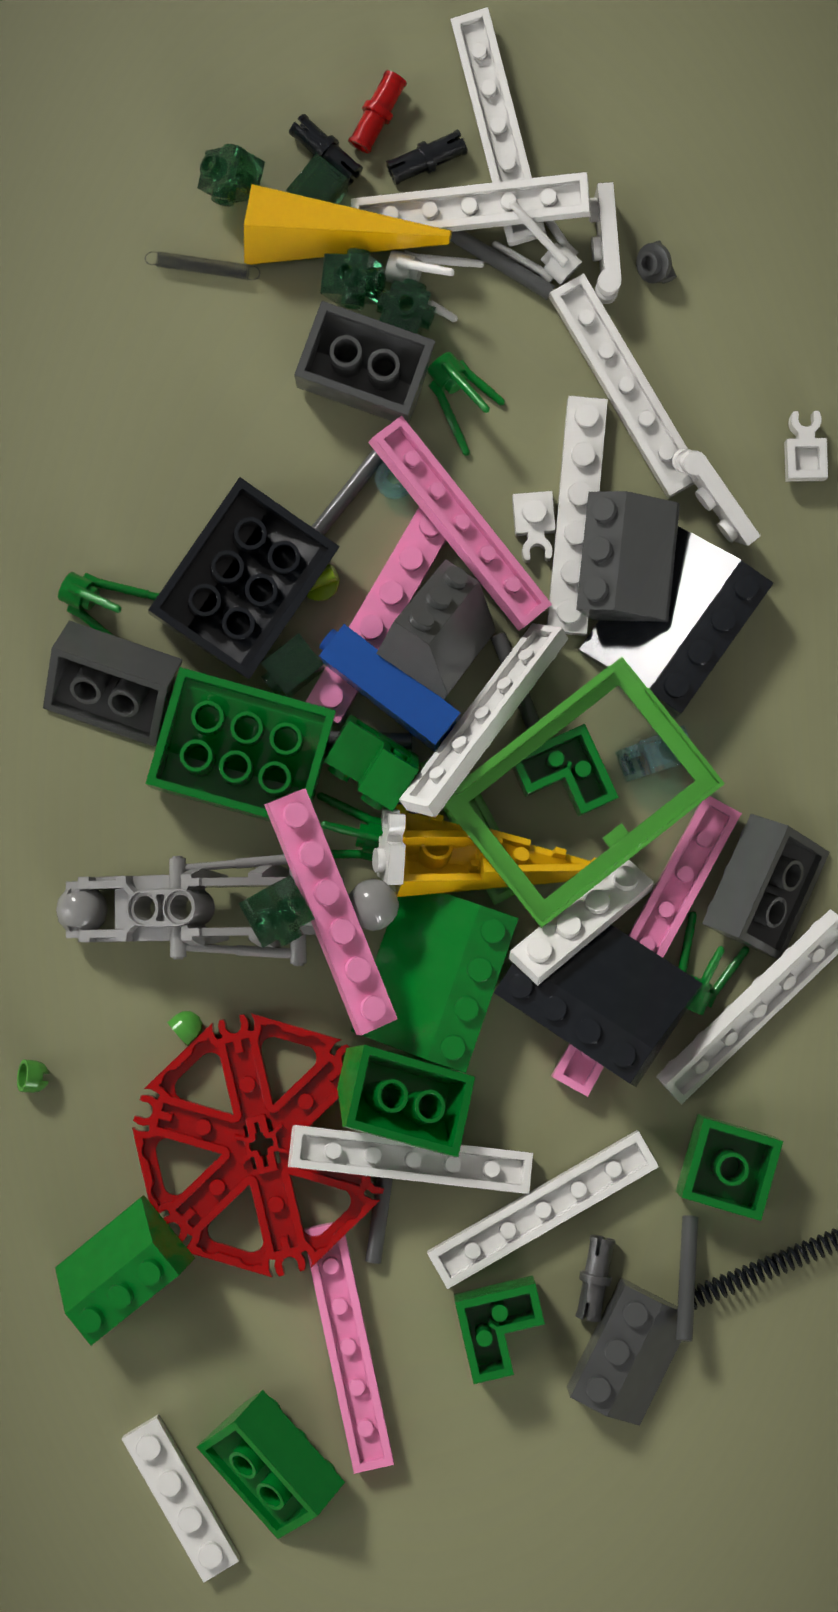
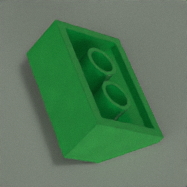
M368 1045L346 1048L337 1087L342 1126L451 1157H459L475 1076Z
M145 1195L141 1196L55 1267L64 1312L90 1346L178 1277L195 1259Z
M261 1390L245 1401L196 1447L277 1539L317 1517L345 1483L336 1472L333 1464L323 1458L309 1442L307 1435L291 1422L281 1410L278 1402L269 1397L264 1390Z

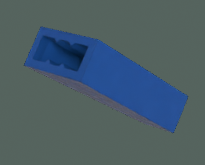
M343 624L339 631L332 629L321 642L319 648L322 652L319 657L323 664L433 752L438 749L460 720L461 712L436 693L376 654L377 648L345 624Z

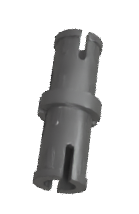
M590 1235L585 1270L580 1271L579 1280L583 1282L575 1316L579 1319L587 1317V1321L601 1322L606 1286H611L612 1277L609 1276V1270L616 1240L612 1238H607L606 1240L604 1236Z

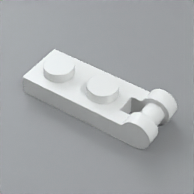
M613 182L598 183L594 198H590L591 217H589L590 223L596 222L597 236L591 239L592 259L600 263V275L597 279L595 293L602 304H610L615 301L622 280Z
M678 450L672 458L673 467L678 472L687 473L698 488L695 492L697 499L708 511L713 509L720 519L717 527L723 536L731 543L735 541L749 546L758 539L760 534L706 456L696 450Z

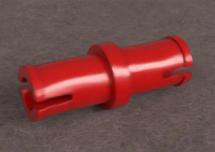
M389 70L384 72L383 78L371 100H366L362 107L364 113L352 136L348 139L350 145L363 153H371L372 147L384 124L388 125L393 118L391 111L407 85L404 78Z

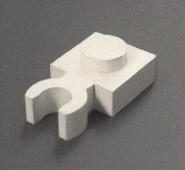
M793 411L788 425L796 439H787L784 442L785 482L825 481L828 478L827 438H815V432L821 425V414L819 411H814L811 414V426L805 427L799 423L798 411Z
M552 491L513 494L515 536L527 535V540L522 548L524 563L530 562V549L535 546L541 547L544 551L545 561H550L553 552L552 545L545 538L544 534L555 533L556 530Z
M383 809L381 819L383 834L379 836V847L373 850V870L387 885H403L406 844L403 843V834L406 825V815L400 814V810L394 809L392 812L389 809Z

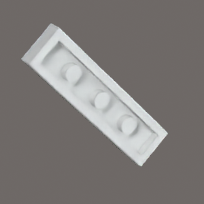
M627 860L542 928L538 927L510 950L509 959L538 986L651 892L654 881L630 860Z
M156 1415L123 1435L122 1441L203 1583L239 1562L240 1555L160 1415Z

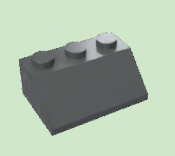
M321 301L294 374L296 386L299 389L392 422L403 416L409 424L423 387L435 340Z
M597 491L588 493L576 610L593 621L668 622L680 510L678 502L628 491Z
M445 559L395 619L376 654L445 699L496 631L479 581L467 574L462 568L455 566Z
M69 620L51 649L43 708L155 747L183 659Z
M750 814L746 826L740 833L738 844L730 862L724 869L722 880L714 898L708 905L702 924L728 938L778 960L788 948L830 852L788 825Z
M621 1277L601 1316V1322H598L569 1380L567 1390L570 1398L607 1417L640 1426L681 1341H676L678 1306Z

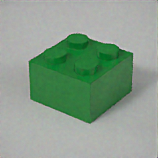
M697 1114L675 1192L681 1198L761 1221L784 1141L772 1135Z

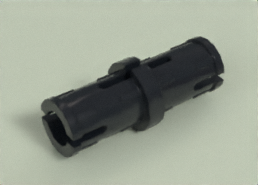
M306 114L299 116L300 126L294 122L289 129V134L295 137L313 154L312 158L318 165L324 164L346 187L350 186L354 182L351 179L352 175L357 179L363 167L339 147V142L333 135L327 136Z
M457 129L428 144L422 141L417 144L416 149L392 160H387L386 166L390 176L394 177L392 178L393 183L398 185L400 182L425 171L428 174L436 171V166L461 155H466L468 153L464 139L459 138L461 137L460 131Z

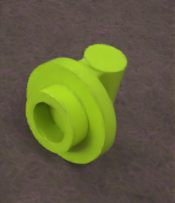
M328 563L306 597L315 601H325L337 592L339 575L332 565Z

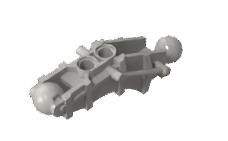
M284 854L186 864V858H183V856H172V858H169V875L78 877V881L66 882V890L59 897L56 908L58 922L66 930V938H78V942L170 941V957H173V959H183V957H187L186 951L289 958L290 964H293V966H304L307 963L306 935H316L304 903L301 914L298 915L296 912V901L299 897L301 900L302 898L290 868L287 869L280 866L288 864ZM257 867L248 873V877H228V875L211 871ZM369 879L362 881L348 893L360 926L365 930H381L387 927L397 916L399 908L397 893L382 880ZM272 887V927L206 928L205 924L214 915L215 905L213 898L205 891V888ZM98 890H115V929L98 930L106 921L108 911L106 899ZM188 900H190L192 906L191 913L189 915L186 911V904ZM152 901L155 904V912L153 916L150 911ZM229 936H249V940L258 946L212 944L227 941ZM290 944V948H281Z

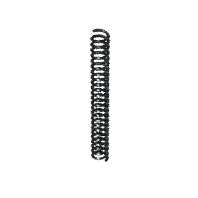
M833 1228L831 1234L825 1231L824 1237L818 1234L816 1240L810 1237L809 1243L803 1240L801 1246L795 1243L794 1249L788 1246L787 1253L781 1249L779 1255L773 1252L772 1259L765 1255L764 1262L758 1259L757 1265L754 1262H750L749 1268L746 1265L742 1266V1271L738 1268H735L734 1274L728 1271L727 1278L725 1275L720 1274L719 1280L715 1277L712 1278V1284L708 1280H705L704 1286L698 1283L697 1290L695 1289V1296L702 1307H705L702 1292L708 1303L712 1304L713 1302L710 1290L715 1299L720 1301L718 1286L722 1295L727 1298L728 1294L724 1282L731 1294L735 1295L732 1280L738 1290L742 1292L743 1288L739 1276L746 1288L750 1289L747 1273L753 1284L757 1286L758 1282L754 1269L761 1282L765 1283L761 1266L768 1278L772 1280L773 1276L769 1263L776 1276L779 1277L780 1272L776 1259L784 1273L787 1274L788 1272L784 1257L791 1270L794 1271L795 1266L791 1253L798 1266L802 1268L803 1264L799 1251L806 1263L810 1264L806 1247L814 1261L817 1262L818 1258L813 1243L822 1258H825L821 1241L829 1255L832 1256L833 1252L828 1237L838 1252V1242L836 1239L838 1230ZM694 1299V1310H697L698 1306L696 1299Z

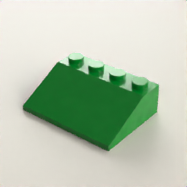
M179 667L145 784L151 789L271 822L264 804L306 788L313 805L336 710Z
M446 893L398 897L399 908L397 916L387 926L375 960L398 1019L362 1036L466 1073L519 918Z

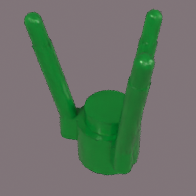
M450 351L438 357L427 369V373L433 379L428 387L436 395L462 454L468 456L470 450L444 391L447 390L449 394H453L462 389L484 413H488L490 407L467 382L468 380L498 405H504L505 400L471 371L463 360L459 361Z
M70 572L60 586L58 600L68 604V613L79 617L91 628L113 635L84 611V608L91 610L97 604L116 613L121 612V606L99 596L100 589L96 587L150 600H155L159 593L100 579L89 573H85L82 577L74 572Z
M319 792L317 794L319 800L367 823H360L358 829L329 821L321 822L323 829L356 837L355 846L362 848V850H331L333 858L372 861L373 850L379 847V836L383 834L382 818L366 814L334 797Z
M694 911L689 913L678 967L686 973L697 914ZM723 946L717 948L701 979L690 975L703 983V986L691 1002L688 1010L703 1016L707 1006L712 1008L717 995L749 953V947L744 946L713 987L709 982L725 952Z

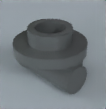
M661 241L648 243L640 249L637 255L636 266L640 277L644 281L652 284L660 282L665 284L677 277L672 267L670 252Z

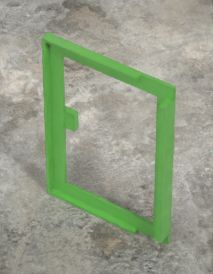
M621 657L467 776L447 801L445 807L539 927L542 928L725 783L650 688L645 686L626 660ZM619 685L693 778L694 782L632 831L628 832L622 823L602 838L609 849L544 899L469 802Z

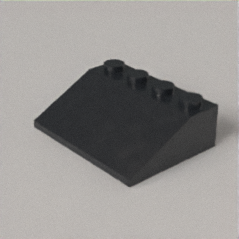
M239 477L148 609V614L245 678L250 679L340 546Z
M678 526L668 622L598 621L578 651L604 669L623 657L645 686L650 688L669 714L676 719L684 711L773 585V582L741 559Z
M610 925L538 986L513 963L494 993L629 1084L637 1087L703 986V983L613 925Z

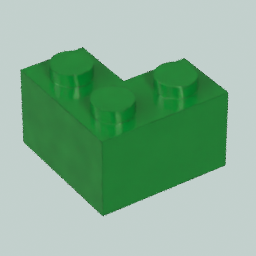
M351 714L327 751L324 762L330 765L328 771L334 776L346 782L350 778L357 781L358 791L363 793L361 799L382 811L383 807L392 812L400 801V797L407 790L419 771V755Z
M585 724L549 739L512 768L525 797L562 781L578 817L619 798Z
M533 1275L454 1294L473 1384L514 1375L505 1334L545 1325Z

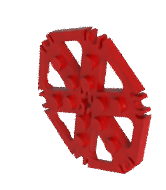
M252 1013L254 1030L250 1031L249 1019L243 1014L239 1015L241 1028L236 1033H231L228 1030L225 1019L219 1020L218 1029L223 1036L218 1039L214 1031V1023L209 1025L144 1088L153 1090L160 1096L158 1099L149 1094L140 1096L139 1100L149 1103L152 1106L153 1112L148 1118L136 1115L133 1121L142 1126L149 1125V1131L139 1130L136 1127H132L148 1200L159 1214L168 1210L170 1215L165 1216L163 1219L167 1224L174 1222L179 1225L180 1234L178 1237L182 1242L187 1239L188 1235L192 1236V1240L186 1246L191 1254L268 1277H273L270 1269V1260H275V1271L280 1277L285 1275L283 1261L287 1257L297 1260L299 1271L306 1269L307 1262L302 1253L304 1251L308 1253L311 1259L312 1268L381 1200L373 1199L364 1192L369 1190L374 1194H383L385 1188L375 1185L371 1180V1176L288 1167L292 1126L310 1127L339 1099L337 1087L343 1065L342 1058L346 1048L350 1046L348 1044L341 1046L336 1051V1054L333 1055L331 1054L332 1048L342 1039ZM270 1037H277L308 1046L316 1054L315 1065L276 1103L273 1101L262 1055V1044ZM207 1053H215L220 1057L233 1113L182 1099L176 1093L175 1085L178 1079ZM268 1119H271L273 1131H270ZM256 1122L259 1123L260 1132H263V1136L273 1140V1145L267 1148L268 1166H266L261 1152L251 1148V1143L257 1140L256 1133H258ZM244 1125L247 1126L249 1137L246 1136ZM168 1138L222 1154L181 1194L174 1195L166 1190L157 1156V1146L161 1140ZM276 1151L279 1152L280 1163L277 1162ZM252 1157H254L256 1169H254ZM291 1175L345 1190L350 1195L351 1203L349 1208L321 1235L311 1236L304 1231ZM249 1185L263 1238V1245L257 1251H247L216 1242L210 1237L208 1232L210 1223Z

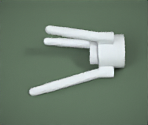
M511 201L509 207L548 250L541 258L545 267L540 266L498 241H494L492 247L538 274L550 283L555 279L562 285L581 265L582 261L576 256L579 252L567 241L555 221H545V224L557 240L554 244L531 217L515 201Z
M392 250L385 270V281L395 283L393 292L406 295L438 315L445 317L451 322H456L458 317L409 286L410 284H418L422 272L446 276L454 275V269L440 265L482 268L484 261L461 257L417 254L406 250L405 252Z

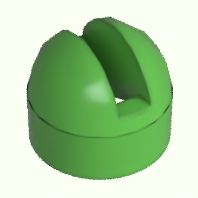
M182 1011L167 1022L187 1046L202 1032L200 1017L191 1011Z
M23 1059L17 1073V1087L20 1092L36 1093L48 1085V1081H43V1074H50L45 1064L36 1060Z

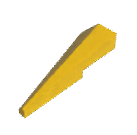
M251 184L244 220V263L255 265L449 245L452 231Z
M397 804L395 810H400V814L406 815V825L403 834V843L406 844L403 885H395L397 897L508 887L459 824L444 821V816L439 814L436 817H429L422 814L408 813L409 811L402 804ZM489 828L533 885L567 882L596 859L594 857L590 861L568 855L566 849L559 847L550 850L531 845L530 839Z

